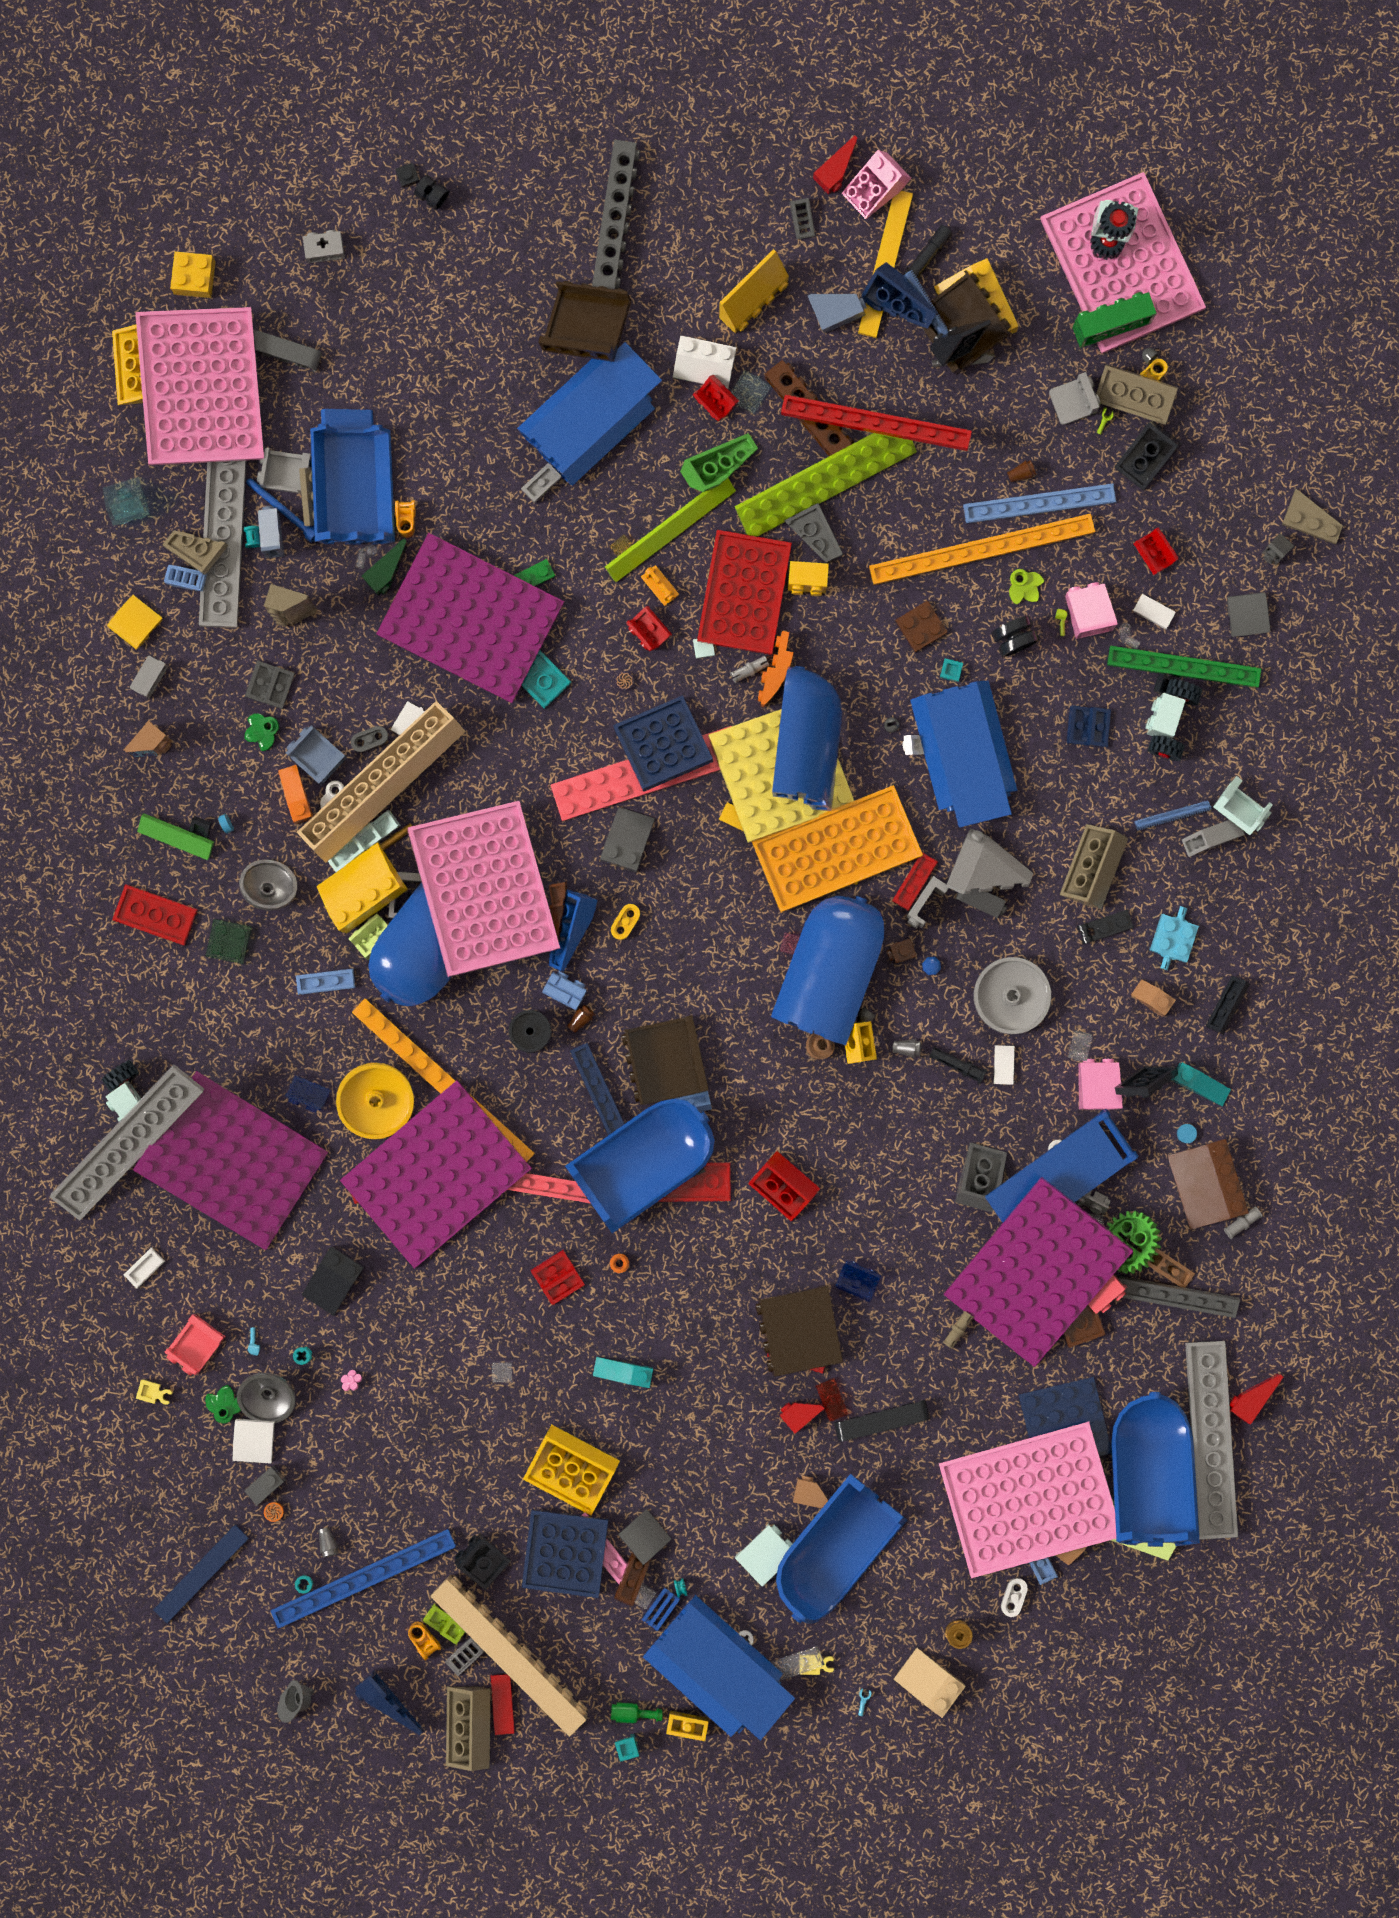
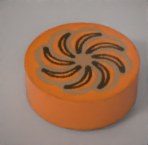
M271 1502L264 1509L265 1518L271 1522L280 1520L284 1515V1508L278 1502Z

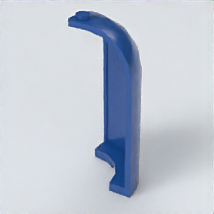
M800 666L788 667L786 673L772 794L773 797L787 798L795 801L798 798L804 799V804L809 805L813 810L832 811L842 724L841 699L831 683L820 675L805 670L804 667Z
M422 882L377 939L371 950L368 964L370 978L375 987L381 992L380 997L388 1003L392 1001L408 1007L422 1004L434 997L451 978L448 977Z
M834 896L823 900L811 911L804 924L771 1015L772 1018L785 1024L799 1027L798 1029L811 1034L814 1031L815 1034L824 1037V1039L843 1045L847 1044L884 939V922L881 913L874 906L867 904V899L856 896V899Z
M670 1099L660 1101L647 1108L565 1167L611 1233H614L695 1176L711 1157L715 1139L708 1125L710 1120L704 1111L700 1113L694 1105L686 1100Z
M1150 1392L1149 1395L1128 1403L1119 1413L1113 1426L1112 1462L1116 1542L1134 1546L1139 1543H1147L1148 1547H1163V1543H1174L1175 1546L1198 1544L1200 1540L1192 1430L1186 1414L1178 1403L1169 1397L1161 1395L1160 1392Z
M851 1474L787 1550L778 1566L776 1584L779 1596L788 1609L793 1612L792 1617L800 1624L802 1621L807 1624H814L828 1615L843 1600L907 1522V1519L885 1501H878L879 1496Z

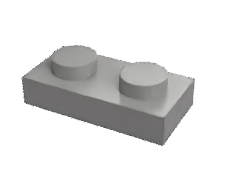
M548 463L521 490L535 504L562 476Z

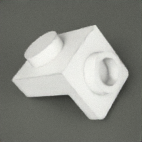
M919 735L904 736L903 749L906 755L924 754Z

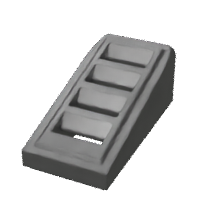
M470 1637L445 1663L459 1676L484 1650ZM470 1643L478 1650L477 1653L468 1646ZM465 1648L473 1656L471 1659L463 1651ZM459 1653L466 1659V1663L457 1656ZM453 1659L462 1666L460 1669L452 1662Z

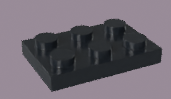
M1144 1066L1115 1087L1116 1095H1124V1097H1132L1134 1095H1139L1142 1098L1150 1097L1156 1090L1171 1082L1178 1075L1177 1067Z

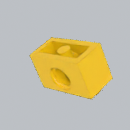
M871 1021L855 1023L845 1045L848 1064L877 1059Z
M670 1711L666 1734L705 1741L709 1718Z

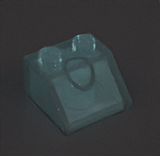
M139 477L103 488L105 507L113 526L122 525L128 521L142 519L150 515Z

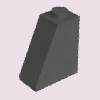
M971 889L970 894L958 892L956 899L996 918L999 915L1003 916L1007 908L1004 899L989 892H979L978 889Z

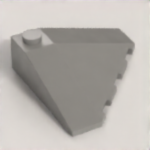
M970 828L946 887L962 894H970L971 889H978L979 892L992 891L994 886H1000L1001 890L1012 889L1014 884L1019 883L1022 887H1028L1033 873L989 836Z

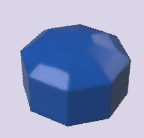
M927 957L922 963V968L927 975H936L941 969V964L936 957Z

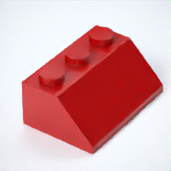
M778 1151L770 1157L748 1183L790 1221L803 1210L820 1190L816 1184Z

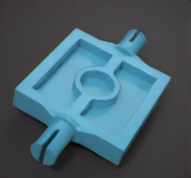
M1180 906L1177 917L1161 914L1150 951L1164 957L1160 968L1167 971L1171 960L1187 963L1199 927L1184 920L1188 909Z

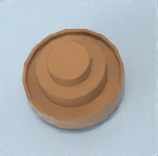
M812 1033L806 1041V1049L811 1057L822 1060L832 1055L835 1043Z

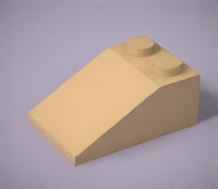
M918 1648L915 1649L894 1678L896 1682L941 1718H943L965 1688V1684Z

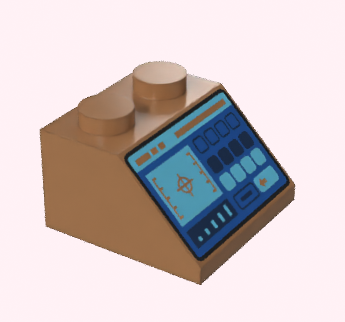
M148 721L124 748V751L132 757L160 755L162 752L166 753L170 749L172 740Z

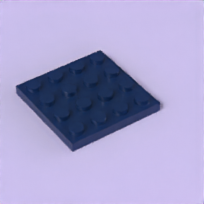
M683 695L613 725L643 792L713 762V758Z
M1094 1377L1018 1394L1028 1438L1089 1422L1099 1456L1112 1453Z
M532 1509L522 1588L599 1598L609 1519Z

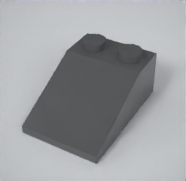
M618 807L600 860L637 873L655 818Z
M970 1142L955 1203L993 1212V1208L985 1196L1001 1185L1007 1152Z

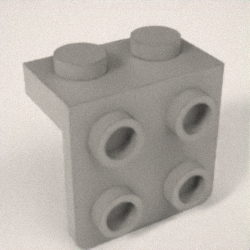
M1086 372L1079 374L1077 380L1055 387L1049 391L1053 406L1062 425L1097 413L1099 405H1101L1099 396L1094 394L1092 389L1094 387L1091 377L1087 376Z

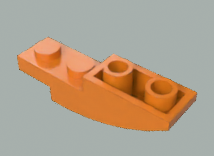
M782 631L781 636H777L775 647H779L778 655L774 654L772 666H775V668L767 667V672L763 671L761 683L765 684L764 689L759 690L758 696L761 707H765L778 693L786 679L787 669L791 666L794 652L786 651L789 632Z

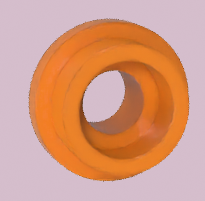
M616 1254L610 1260V1267L616 1273H623L629 1267V1260L623 1254ZM617 1260L623 1261L622 1267L616 1266Z

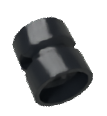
M426 175L416 186L414 195L422 201L426 200L428 206L438 210L448 198L450 191L442 184L437 185L435 179Z

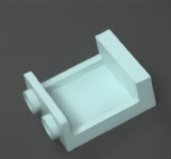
M1236 776L1222 793L1214 808L1251 835L1254 830L1259 831L1264 825V821L1271 814L1269 809L1273 804L1269 802L1265 808L1257 804L1238 789L1243 780Z
M767 1524L766 1528L735 1556V1559L761 1586L766 1584L777 1573L783 1556L793 1544L789 1539L784 1541L780 1536L782 1532L775 1525L771 1527Z

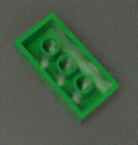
M1139 292L1130 299H1118L1113 305L1107 306V304L1097 307L1095 311L1089 312L1087 310L1079 313L1072 328L1079 347L1083 348L1150 325L1157 313L1149 292L1145 294Z

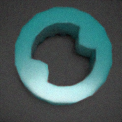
M302 1575L295 1581V1589L299 1593H307L313 1587V1581L307 1575ZM301 1579H306L309 1582L306 1590L299 1587Z
M681 1578L680 1581L674 1580L678 1598L682 1594L687 1596L684 1579Z

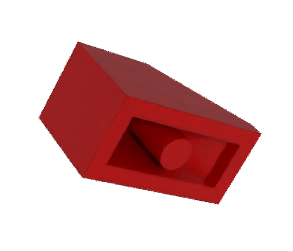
M788 1402L780 1409L782 1412L780 1417L794 1433H797L825 1408L821 1404L799 1402L790 1404Z

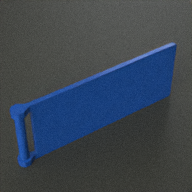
M1107 1109L1099 1112L1089 1122L985 1196L1002 1223L1041 1177L1070 1200L1076 1202L1121 1168L1139 1157L1137 1152L1131 1149L1110 1118V1113ZM1103 1120L1126 1153L1127 1156L1122 1159L1099 1125L1100 1121Z

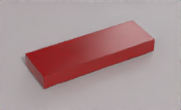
M923 852V856L916 860L892 902L909 911L938 861Z
M508 1674L491 1675L495 1735L514 1734L511 1677Z

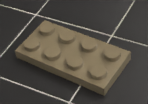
M1106 364L1096 394L1103 405L1166 425L1178 387Z

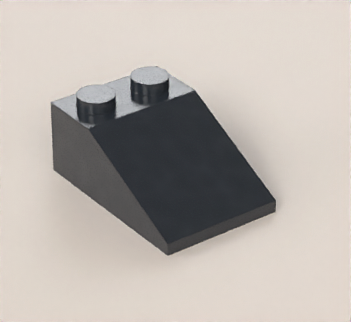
M985 320L965 324L960 327L955 326L946 334H938L933 339L934 342L930 349L940 364L944 366L972 352L991 324V321Z
M1150 421L1114 468L1144 491L1183 443L1157 422Z
M331 1246L303 1291L302 1296L334 1316L366 1267L336 1247Z

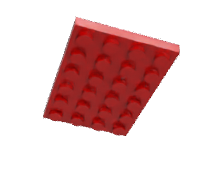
M721 530L716 531L697 642L772 655L792 543Z

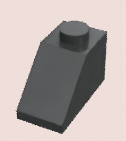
M273 1465L244 1492L257 1506L285 1482L286 1479Z

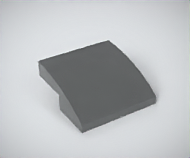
M1265 592L1227 597L1232 637L1270 632Z
M257 660L244 697L282 709L295 673Z
M647 1509L618 1534L642 1565L671 1540Z

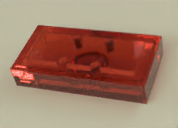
M834 1378L815 1385L830 1422L848 1414Z

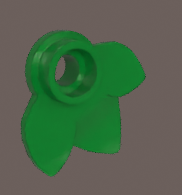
M253 714L248 717V722L251 726L246 730L244 738L249 742H258L261 751H266L274 744V735L278 732L279 723L274 717ZM267 723L271 724L270 730H268L266 727Z
M229 1385L223 1386L218 1391L217 1396L214 1394L206 1395V1407L210 1412L214 1413V1418L218 1423L226 1424L230 1422L233 1415L241 1411L237 1397L234 1398L233 1390ZM221 1411L227 1412L224 1417L220 1416Z

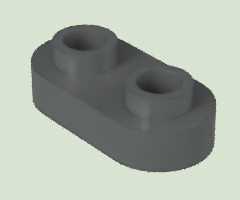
M381 726L372 727L355 734L351 738V746L359 753L369 751L384 745L388 741V733ZM377 733L382 734V738L380 740H377L375 738ZM359 740L364 741V745L361 747L357 744Z

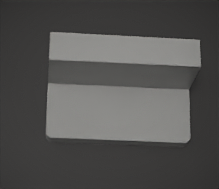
M148 656L130 688L150 699L168 666L164 662Z

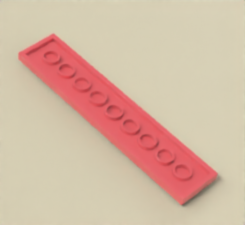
M720 730L702 735L713 758L712 763L645 792L642 791L629 760L551 784L562 821L719 771L720 767L708 735Z

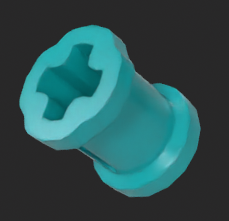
M259 526L244 527L247 539L245 547H261Z
M308 1347L297 1348L293 1353V1359L297 1364H306L312 1359V1351ZM299 1351H300L301 1353L304 1352V1351L307 1353V1354L305 1355V1357L307 1358L306 1360H305V1359H302V1360L299 1359V1357H300Z

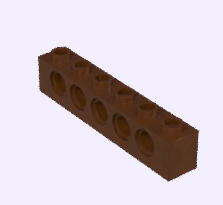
M781 360L765 373L764 378L783 401L785 395L794 396L797 393L802 394L805 399L818 401L817 396L805 388L807 385L801 377L797 378L793 373L795 370L790 363H785ZM789 379L792 384L785 386L782 384V380ZM798 418L828 456L854 444L848 435L845 436L842 433V427L827 424L828 427L822 430L817 426L819 422ZM837 437L840 442L832 444L829 439Z

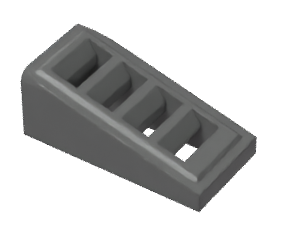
M809 198L790 201L796 240L814 237L815 231ZM805 205L806 209L796 211V207ZM807 213L806 217L797 218V214ZM808 220L809 224L798 225V222ZM810 228V232L800 233L799 229Z

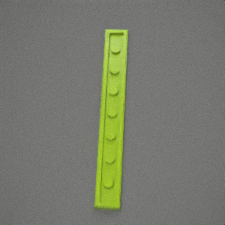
M727 478L719 486L699 494L607 564L605 568L615 582L619 581L736 492L730 480Z

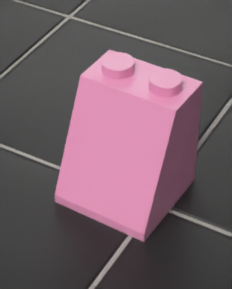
M1099 582L1088 584V587L1083 589L1080 586L1073 587L1066 593L1065 596L1076 639L1110 632L1117 626V620L1105 584L1099 585Z
M1083 1059V1063H1078L1079 1110L1122 1109V1095H1116L1115 1087L1121 1083L1119 1063H1114V1059H1102V1063H1095V1059Z

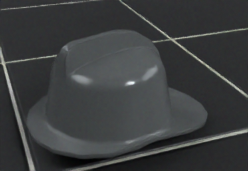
M297 1680L291 1681L280 1696L277 1708L279 1719L284 1723H288L299 1712L307 1710L310 1707L311 1696L314 1690L300 1684Z

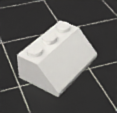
M680 336L673 378L704 384L708 377L714 374L728 389L736 347Z

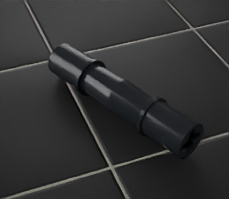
M940 225L912 265L906 268L903 275L911 271V273L914 272L915 278H918L916 281L921 278L920 275L930 265L937 253L942 251L943 246L953 235L952 231L946 226Z

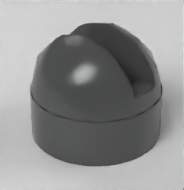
M1146 348L1142 353V358L1150 365L1158 357L1159 353L1153 348Z
M894 717L886 719L884 722L885 730L889 733L896 732L899 728V721ZM896 722L897 724L887 727V724Z
M864 1007L859 1013V1020L861 1022L873 1021L876 1017Z

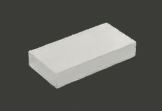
M1144 594L1141 595L1133 609V612L1164 629H1167L1176 613Z
M995 1045L994 1084L1013 1085L1015 1046Z
M150 1248L124 1276L138 1289L165 1260L153 1248Z

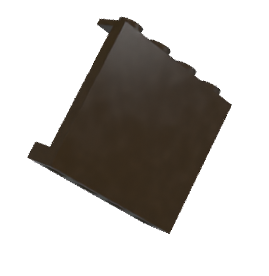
M967 270L964 271L965 275L929 302H932V307L937 310L939 319L942 318L940 321H943L942 323H944V327H947L945 328L948 329L947 331L955 326L960 327L965 324L985 320L991 321V324L972 352L947 364L952 373L956 375L960 374L1012 334L1009 329L1011 328L1010 323L1006 318H1001L999 307L995 303L992 304L988 299L990 297L988 291L984 287L981 289L978 284L980 280L977 275ZM931 324L928 329L924 327L922 329L933 343V339L938 334L935 331L936 329H934L935 327Z
M556 281L558 293L545 336H540L538 341L542 350L614 362L632 301L628 292L623 289H608L604 286L592 287L585 283L579 285L569 281Z
M692 1015L637 1028L624 1029V1034L621 1035L623 1046L627 1045L629 1053H625L627 1064L632 1066L633 1072H629L631 1083H635L637 1089L633 1091L635 1102H639L640 1106L708 1091Z
M819 1285L817 1288L764 1299L757 1298L758 1304H755L757 1315H761L762 1323H759L760 1332L765 1335L766 1342H763L765 1354L768 1353L770 1360L767 1361V1368L769 1373L772 1372L773 1376L776 1377L843 1362L827 1285Z

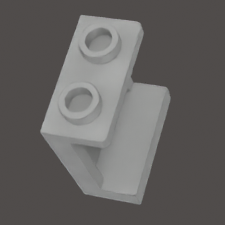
M265 448L264 458L260 460V464H263L262 471L258 472L257 482H260V486L265 489L301 494L299 468L311 467L312 456L308 453L298 455Z
M934 876L931 878L906 916L909 925L916 929L918 926L920 928L924 926L926 921L918 917L917 914L932 891L941 896L946 893L948 887H946L945 883Z

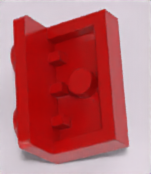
M714 374L709 376L701 388L693 393L697 402L717 421L727 417L739 402Z
M1159 528L1154 529L1151 533L1133 543L1153 575L1168 568L1178 560V556Z
M649 606L643 608L633 619L626 622L629 626V631L641 640V645L650 652L658 649L672 636Z

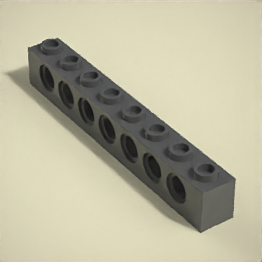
M614 140L592 287L604 286L613 290L620 288L621 278L618 277V271H622L623 259H620L621 252L625 253L626 241H623L624 234H628L629 223H626V217L631 215L632 205L629 204V198H633L634 186H631L632 179L636 180L637 168H634L635 161H639L640 150H637V143ZM622 160H628L630 162L627 166H622L620 164ZM620 178H624L627 180V182L624 184H619L617 180ZM618 196L624 198L622 202H616L614 199ZM618 214L621 216V219L614 221L612 216ZM611 233L619 235L616 239L609 238ZM609 251H614L616 255L614 257H608L606 256V253ZM606 269H610L613 271V274L606 276L603 272Z

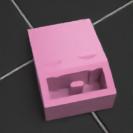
M877 150L844 189L842 194L867 219L896 196L910 181L911 177L887 152Z

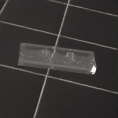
M817 1646L771 1662L783 1673L779 1681L825 1665Z

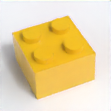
M175 252L170 287L173 294L211 298L216 262L213 256Z
M790 561L788 591H792L794 595H803V592H811L812 596H822V593H826L829 564Z

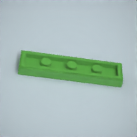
M145 813L141 816L137 832L208 860L210 858L214 841Z

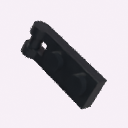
M1128 910L1077 926L1078 932H1081L1083 938L1081 939L1083 945L1134 928ZM1093 928L1095 935L1090 936L1088 929Z

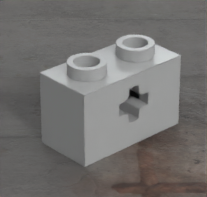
M329 230L324 234L313 232L303 236L307 263L345 259L343 239L340 231ZM322 243H326L325 248H321Z

